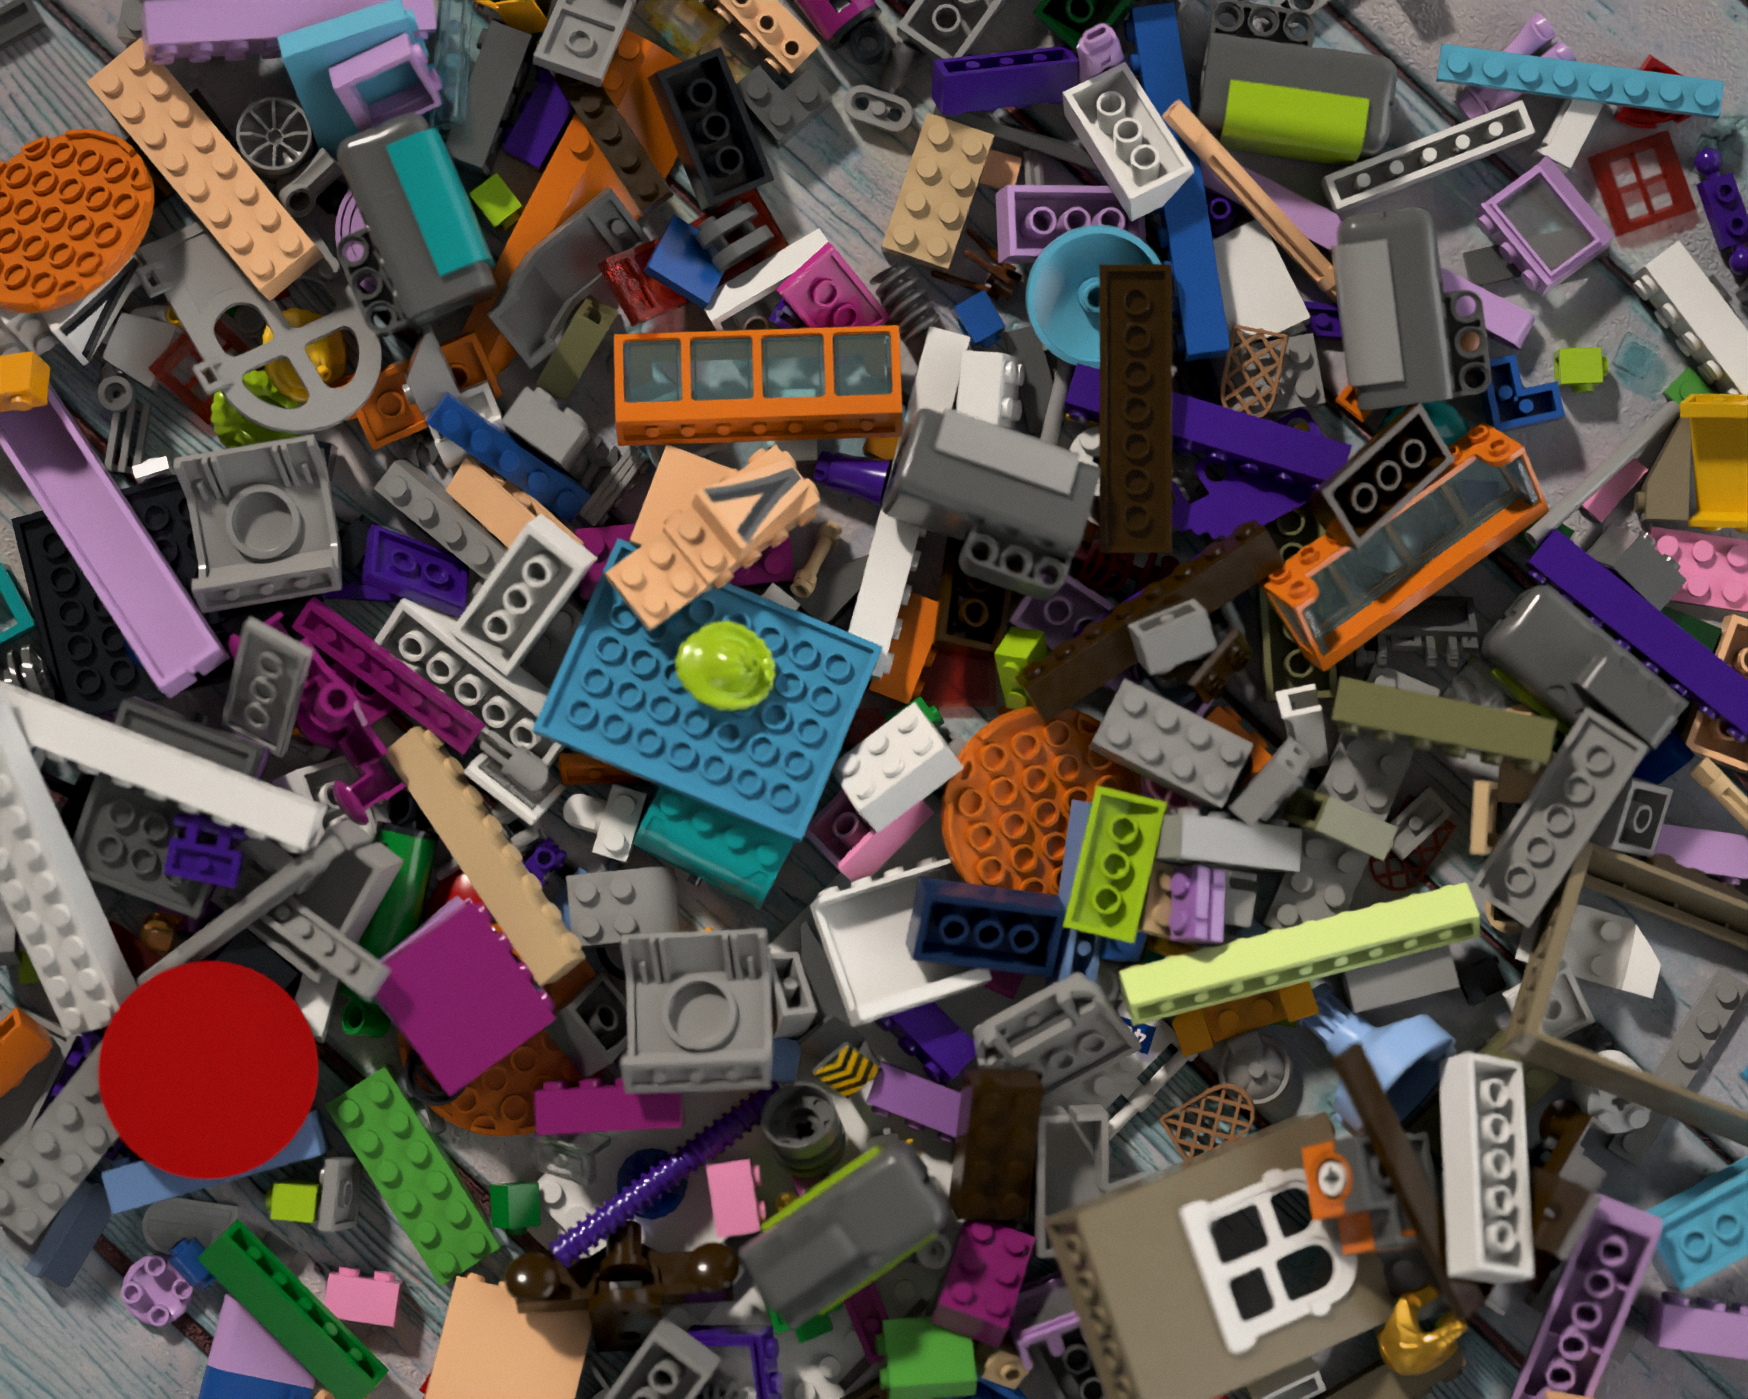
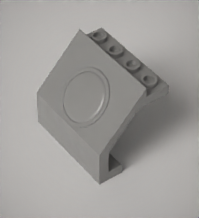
M314 434L174 458V471L187 499L197 553L199 578L192 579V592L201 613L342 590V549L324 448H319Z
M766 929L622 935L621 948L627 983L628 1034L627 1056H622L621 1060L625 1094L770 1088L773 1062L771 948L768 947Z

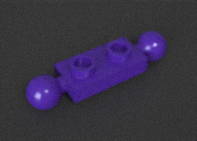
M1704 148L1696 154L1694 166L1698 173L1706 176L1707 180L1698 183L1696 187L1718 250L1731 248L1732 253L1729 257V267L1735 274L1745 276L1748 275V248L1744 244L1748 242V216L1733 173L1720 175L1719 170L1723 163L1721 154L1713 148Z

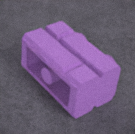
M1202 866L1173 868V877L1170 882V889L1172 891V908L1169 916L1170 940L1197 945L1223 942L1225 870L1210 869Z

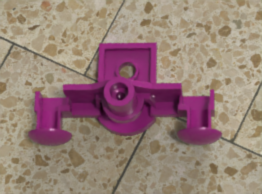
M281 612L263 622V624L291 638L280 622V619L283 617ZM233 633L229 637V650L235 661L241 638ZM305 637L299 643L312 649L313 654L295 724L299 732L313 744L327 749L336 750L340 748L358 773L360 779L349 787L342 781L336 780L333 786V793L344 815L354 823L364 826L369 823L365 812L368 808L377 802L380 805L406 787L403 782L397 786L379 761L388 750L371 728V725L395 710L398 706L375 689L371 695L361 694L356 688V681L359 677L339 662L328 667L308 638Z

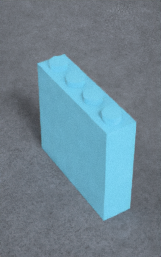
M389 0L277 36L282 59L319 150L323 147L337 161V150L341 142L352 135L360 133L333 89L329 67L406 32L413 44L420 43L426 56L429 57L423 36L416 38L414 31L418 30L419 27L413 9L406 10L402 0ZM408 60L355 85L369 106L421 81ZM433 63L426 65L428 70L434 68ZM443 90L439 91L442 105L420 114L425 118L431 129H440L447 126L443 112L449 111V107Z

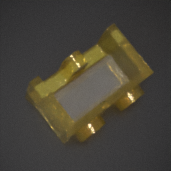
M648 0L643 6L650 13L646 20L661 33L668 29L676 37L672 43L687 57L692 52L697 56L703 54L718 35L728 27L700 0Z

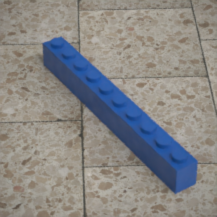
M1174 2L1131 8L1129 20H1124V32L1126 41H1132L1134 54L1129 56L1132 73L1134 76L1138 75L1139 84L1161 118L1166 110L1177 100H1181L1191 111ZM1162 118L1194 168V173L1165 205L1154 210V213H1160L1162 227L1157 228L1158 242L1160 248H1166L1168 260L1163 262V264H1172V318L1177 317L1179 331H1174L1177 353L1183 352L1184 362L1226 356L1230 350V343L1200 160Z

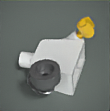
M157 304L138 307L130 314L121 313L116 326L113 324L110 326L101 343L107 346L102 357L104 361L100 365L98 378L100 385L97 390L99 402L106 409L113 412H123L133 404L135 390L128 381L127 374L149 389L157 392L183 333V330L179 328H183L171 306Z

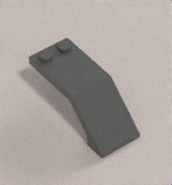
M606 187L524 255L487 315L528 367L532 369L559 347L554 340L575 306L652 242L613 190Z

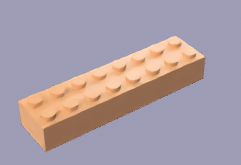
M141 37L86 82L269 302L324 257L165 65L153 64V60H144Z

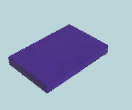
M372 524L367 533L362 583L458 618L462 616L466 610L469 566L453 553Z

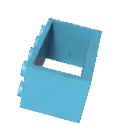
M1748 1155L1644 1211L1662 1218L1661 1235L1651 1256V1261L1663 1283L1682 1292L1748 1256Z

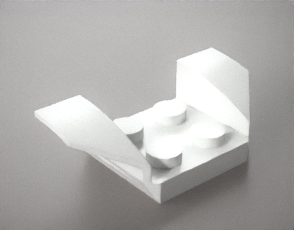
M1580 904L1576 905L1560 961L1565 960L1576 978L1653 999L1661 964L1637 924H1634L1632 919ZM1542 914L1538 916L1531 928L1523 925L1515 959L1528 962Z

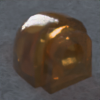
M162 912L153 913L145 917L140 930V939L145 949L162 958L171 953L182 917Z

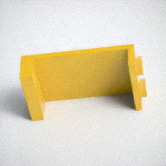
M1690 394L1679 404L1680 418H1690L1697 511L1689 518L1688 527H1701V530L1706 532L1718 531L1722 527L1735 528L1737 532H1748V394Z

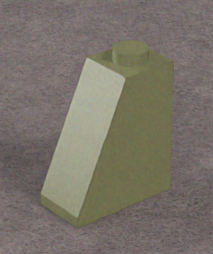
M589 294L573 317L558 344L559 347L554 350L536 384L541 386L542 390L553 398H561L567 401L619 311Z
M1299 786L1291 794L1281 817L1295 825L1383 861L1394 845L1395 834L1398 830V827L1331 796Z

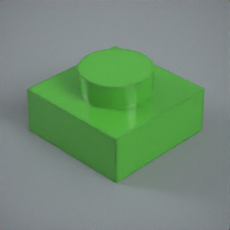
M1688 367L1662 393L1669 401L1673 400L1680 404L1690 394H1713L1714 391L1691 367Z

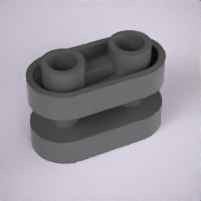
M737 201L723 212L724 216L716 219L715 216H711L697 227L699 233L695 236V239L702 249L705 250L714 246L718 251V254L711 261L719 273L754 255L775 238L767 225L756 229L752 224V221L759 214L751 202L743 204L741 201ZM740 230L744 237L729 244L726 238Z

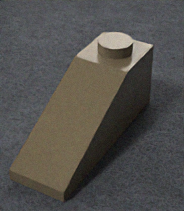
M1677 418L1641 484L1640 492L1635 493L1634 511L1639 513V522L1683 523L1689 520L1690 418Z

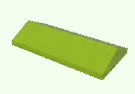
M1096 786L1063 927L1134 943L1167 802Z

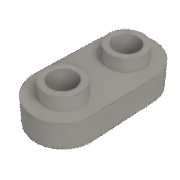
M856 85L847 92L844 99V108L847 115L852 120L898 134L905 131L912 122L913 111L909 102L902 97L867 85ZM860 99H864L868 102L869 106L865 110H858L855 107V103ZM892 111H898L901 113L902 118L897 122H893L889 119L888 115Z

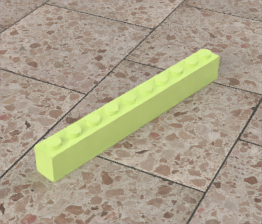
M1466 882L1458 885H1447L1438 890L1422 894H1411L1403 899L1387 903H1376L1368 908L1352 912H1341L1333 917L1317 921H1306L1294 927L1271 930L1266 934L1251 938H1239L1231 943L1215 947H1204L1196 952L1180 956H1169L1161 961L1145 965H1134L1126 970L1119 971L1121 991L1132 1025L1134 1026L1480 937V914Z

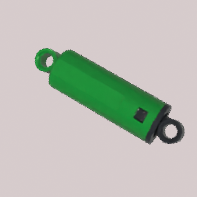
M401 790L390 798L387 813L391 823L377 821L372 844L380 842L404 860L357 943L359 947L377 960L420 926L439 841L438 833L426 831L432 824L410 791ZM341 981L340 994L353 999L347 1002L341 1013L343 1030L347 1034L370 1038L385 1036L391 1025L389 1017L373 998L368 1000Z

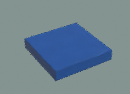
M673 215L644 273L704 309L709 304L724 273H719L711 261L718 254V251L714 246L703 250L695 239L699 230Z

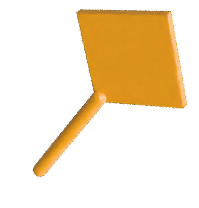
M471 0L496 10L507 26L528 34L543 32L548 24V19L534 0H506L500 2Z

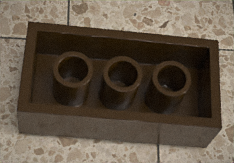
M964 1069L949 1193L950 1205L957 1219L1028 1220L1044 1089L1034 1070Z

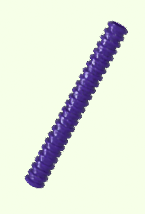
M771 1080L770 1088H757L758 1092L755 1094L750 1092L747 1100L742 1098L739 1100V1106L733 1105L730 1107L731 1112L728 1114L723 1112L721 1114L722 1118L719 1121L715 1118L712 1121L713 1125L711 1127L706 1125L703 1127L704 1132L701 1134L696 1132L694 1134L695 1138L692 1141L687 1139L684 1147L680 1145L676 1147V1153H668V1159L665 1161L660 1159L657 1167L652 1165L649 1167V1173L645 1174L643 1172L640 1174L641 1179L638 1181L633 1179L631 1181L632 1185L629 1188L624 1186L622 1188L623 1192L620 1194L614 1193V1199L611 1201L606 1199L604 1201L605 1205L602 1208L599 1206L594 1208L596 1211L594 1214H586V1220L583 1222L578 1220L575 1228L571 1226L567 1228L568 1233L565 1235L559 1234V1240L556 1242L551 1240L549 1248L563 1267H571L570 1262L574 1259L576 1262L579 1261V1255L582 1253L587 1255L590 1252L588 1250L590 1247H598L599 1244L597 1242L601 1239L606 1241L608 1239L606 1235L610 1232L615 1234L618 1226L622 1228L626 1226V1220H634V1214L637 1212L642 1214L645 1206H653V1200H661V1194L664 1192L669 1194L671 1192L670 1188L673 1185L678 1187L681 1179H689V1173H697L699 1171L697 1167L700 1165L705 1167L708 1164V1159L714 1160L717 1158L716 1153L719 1151L724 1153L726 1151L724 1147L727 1145L732 1147L735 1144L734 1140L736 1138L739 1140L744 1138V1132H752V1126H760L762 1110L768 1098L780 1089L776 1081Z

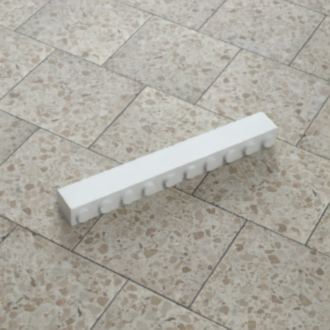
M929 326L902 425L903 435L918 410L929 408L943 413L945 408L952 410L953 402H957L961 350L974 351L973 348L968 347L969 336ZM899 437V440H898V444H897L896 452H895V455H894V459H893L891 471H892V468H893V465H894V461H895V458H896V455H897L898 448H899V445H900V442H901L902 437ZM882 505L848 630L851 634L883 646L870 678L878 681L881 679L882 673H890L894 654L888 652L891 639L898 640L903 624V619L897 618L900 604L904 606L908 604L912 585L906 584L909 570L916 572L921 551L915 550L918 536L925 538L927 529L885 515Z
M0 680V686L29 749H32L34 745L46 750L44 755L53 760L66 762L68 758L78 762V769L90 774L99 775L101 771L112 775L111 781L118 785L132 788L133 784L143 787L146 789L144 794L154 799L165 801L166 797L179 801L178 807L185 811L199 814V811L202 810L213 814L211 820L219 824L232 827L233 823L244 826L246 827L245 833L255 838L265 840L267 836L280 840L279 846L286 850L299 853L300 849L304 850L313 847L327 806Z

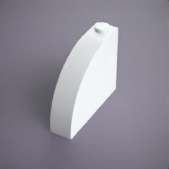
M1255 219L1213 239L1229 342L1233 324L1256 329L1262 328L1266 331L1286 334L1289 337L1304 333L1307 330L1305 326L1309 324L1311 316L1270 234ZM1177 317L1172 318V333L1179 331ZM1240 329L1246 339L1257 333ZM1237 333L1234 347L1243 343ZM1264 334L1268 341L1281 338ZM1258 337L1249 344L1259 343L1263 341L1260 337Z

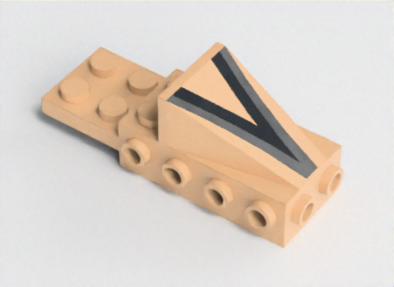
M774 445L768 451L764 448L756 451L747 460L749 465L740 471L734 468L720 479V483L701 489L691 501L693 505L685 512L678 509L669 515L663 522L665 526L662 532L606 572L605 578L649 632L700 594H705L714 587L717 590L722 588L734 577L732 573L742 566L746 569L760 559L763 550L770 545L773 548L777 547L789 537L790 534L788 532L797 525L800 527L805 526L817 516L815 511L821 500L818 497L819 491L810 479L806 478L804 480L796 470L797 464L787 451L782 452L777 445Z

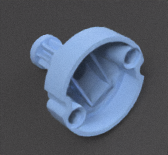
M1327 983L1316 986L1312 989L1320 1013L1296 1020V1022L1302 1028L1307 1027L1324 1042L1326 1050L1333 1057H1336L1350 1044L1361 1042L1392 1109L1401 1124L1421 1105L1439 1083V1061L1455 1056L1456 1049L1453 1046L1456 1040L1426 1014L1376 1028L1362 1015L1354 1014L1335 996V991ZM1339 1078L1333 1110L1336 1112L1334 1119L1352 1136H1367Z

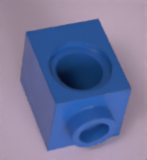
M985 290L954 306L951 314L963 334L970 337L969 344L971 348L974 349L981 345L983 349H986L1002 339L999 334L1003 332L1006 326Z

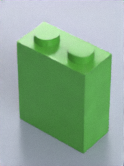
M931 1317L883 1320L882 1334H876L877 1356H884L885 1367H879L881 1389H887L888 1399H934L975 1395L977 1377L972 1338L930 1323Z

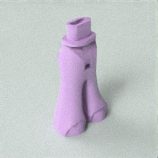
M1537 11L1529 18L1517 37L1503 52L1532 55L1553 40L1556 34L1550 23ZM1561 40L1555 42L1539 56L1576 61L1572 52ZM1466 86L1464 87L1465 93L1454 102L1466 119L1471 120L1510 104L1524 93Z
M1099 24L1083 34L1077 46L1080 62L1078 84L1124 62L1130 68V61L1122 52L1119 39L1113 29L1107 24Z

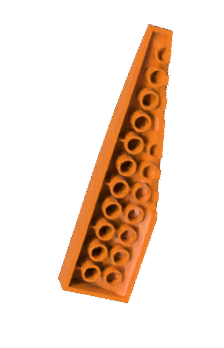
M625 28L603 79L602 86L666 181L679 154L648 77L683 61L653 42ZM577 113L573 116L496 263V269L492 271L500 293L524 255L606 187L613 190L636 222L644 216ZM500 293L487 301L475 305L461 334L475 329L496 377L510 365V362L518 354L487 315ZM460 368L451 369L458 384L466 379L464 370Z

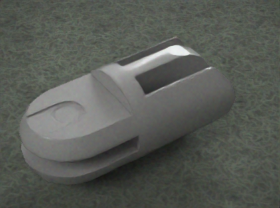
M495 731L488 732L487 736L512 755L507 760L481 740L480 748L503 766L500 773L517 787L526 792L536 793L542 791L547 786L550 775L547 765L524 745L516 749Z

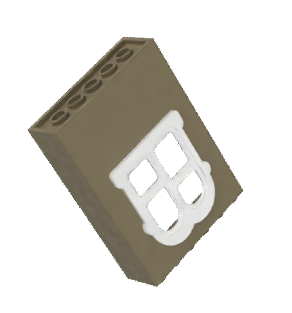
M1327 1112L1290 1117L1043 1219L1106 1399H1214L1388 1321L1396 1307V1299L1388 1287L1383 1273V1262L1377 1253L1343 1255L1337 1219L1314 1221L1312 1219L1310 1225L1304 1231L1286 1238L1280 1231L1271 1205V1197L1274 1194L1289 1188L1301 1189L1309 1196L1301 1148L1336 1140L1335 1128L1332 1121L1328 1118ZM1250 1204L1255 1205L1268 1239V1245L1228 1264H1222L1209 1232V1223ZM1308 1245L1322 1246L1329 1252L1333 1261L1334 1270L1330 1282L1318 1291L1295 1301H1290L1278 1273L1276 1261L1280 1257ZM1260 1268L1267 1283L1274 1307L1271 1311L1244 1322L1238 1314L1229 1288V1281L1252 1269Z

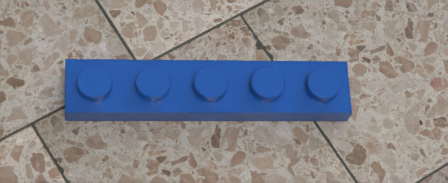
M446 392L426 419V424L570 523L592 496L591 491L448 392Z

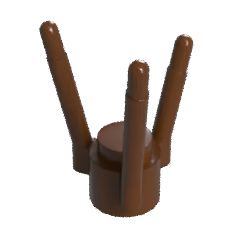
M967 229V234L975 243L998 263V253L973 229ZM965 250L964 255L990 273L986 283L990 284L991 287L936 270L931 271L932 277L977 292L985 290L987 295L996 301L1000 295L1008 300L1022 278V275L1015 271L1017 267L1012 264L998 263L994 267L970 250Z

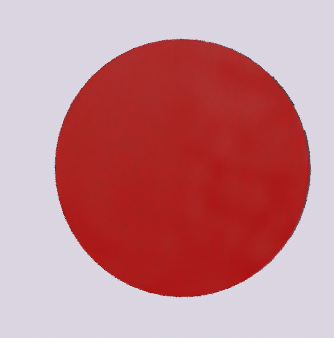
M202 961L182 964L167 969L142 983L125 999L112 1017L106 1029L99 1054L98 1082L100 1095L106 1114L120 1138L132 1151L151 1165L165 1172L192 1179H220L248 1172L276 1156L289 1144L304 1124L315 1098L318 1083L316 1044L306 1017L297 1003L284 989L265 975L253 969L227 962Z

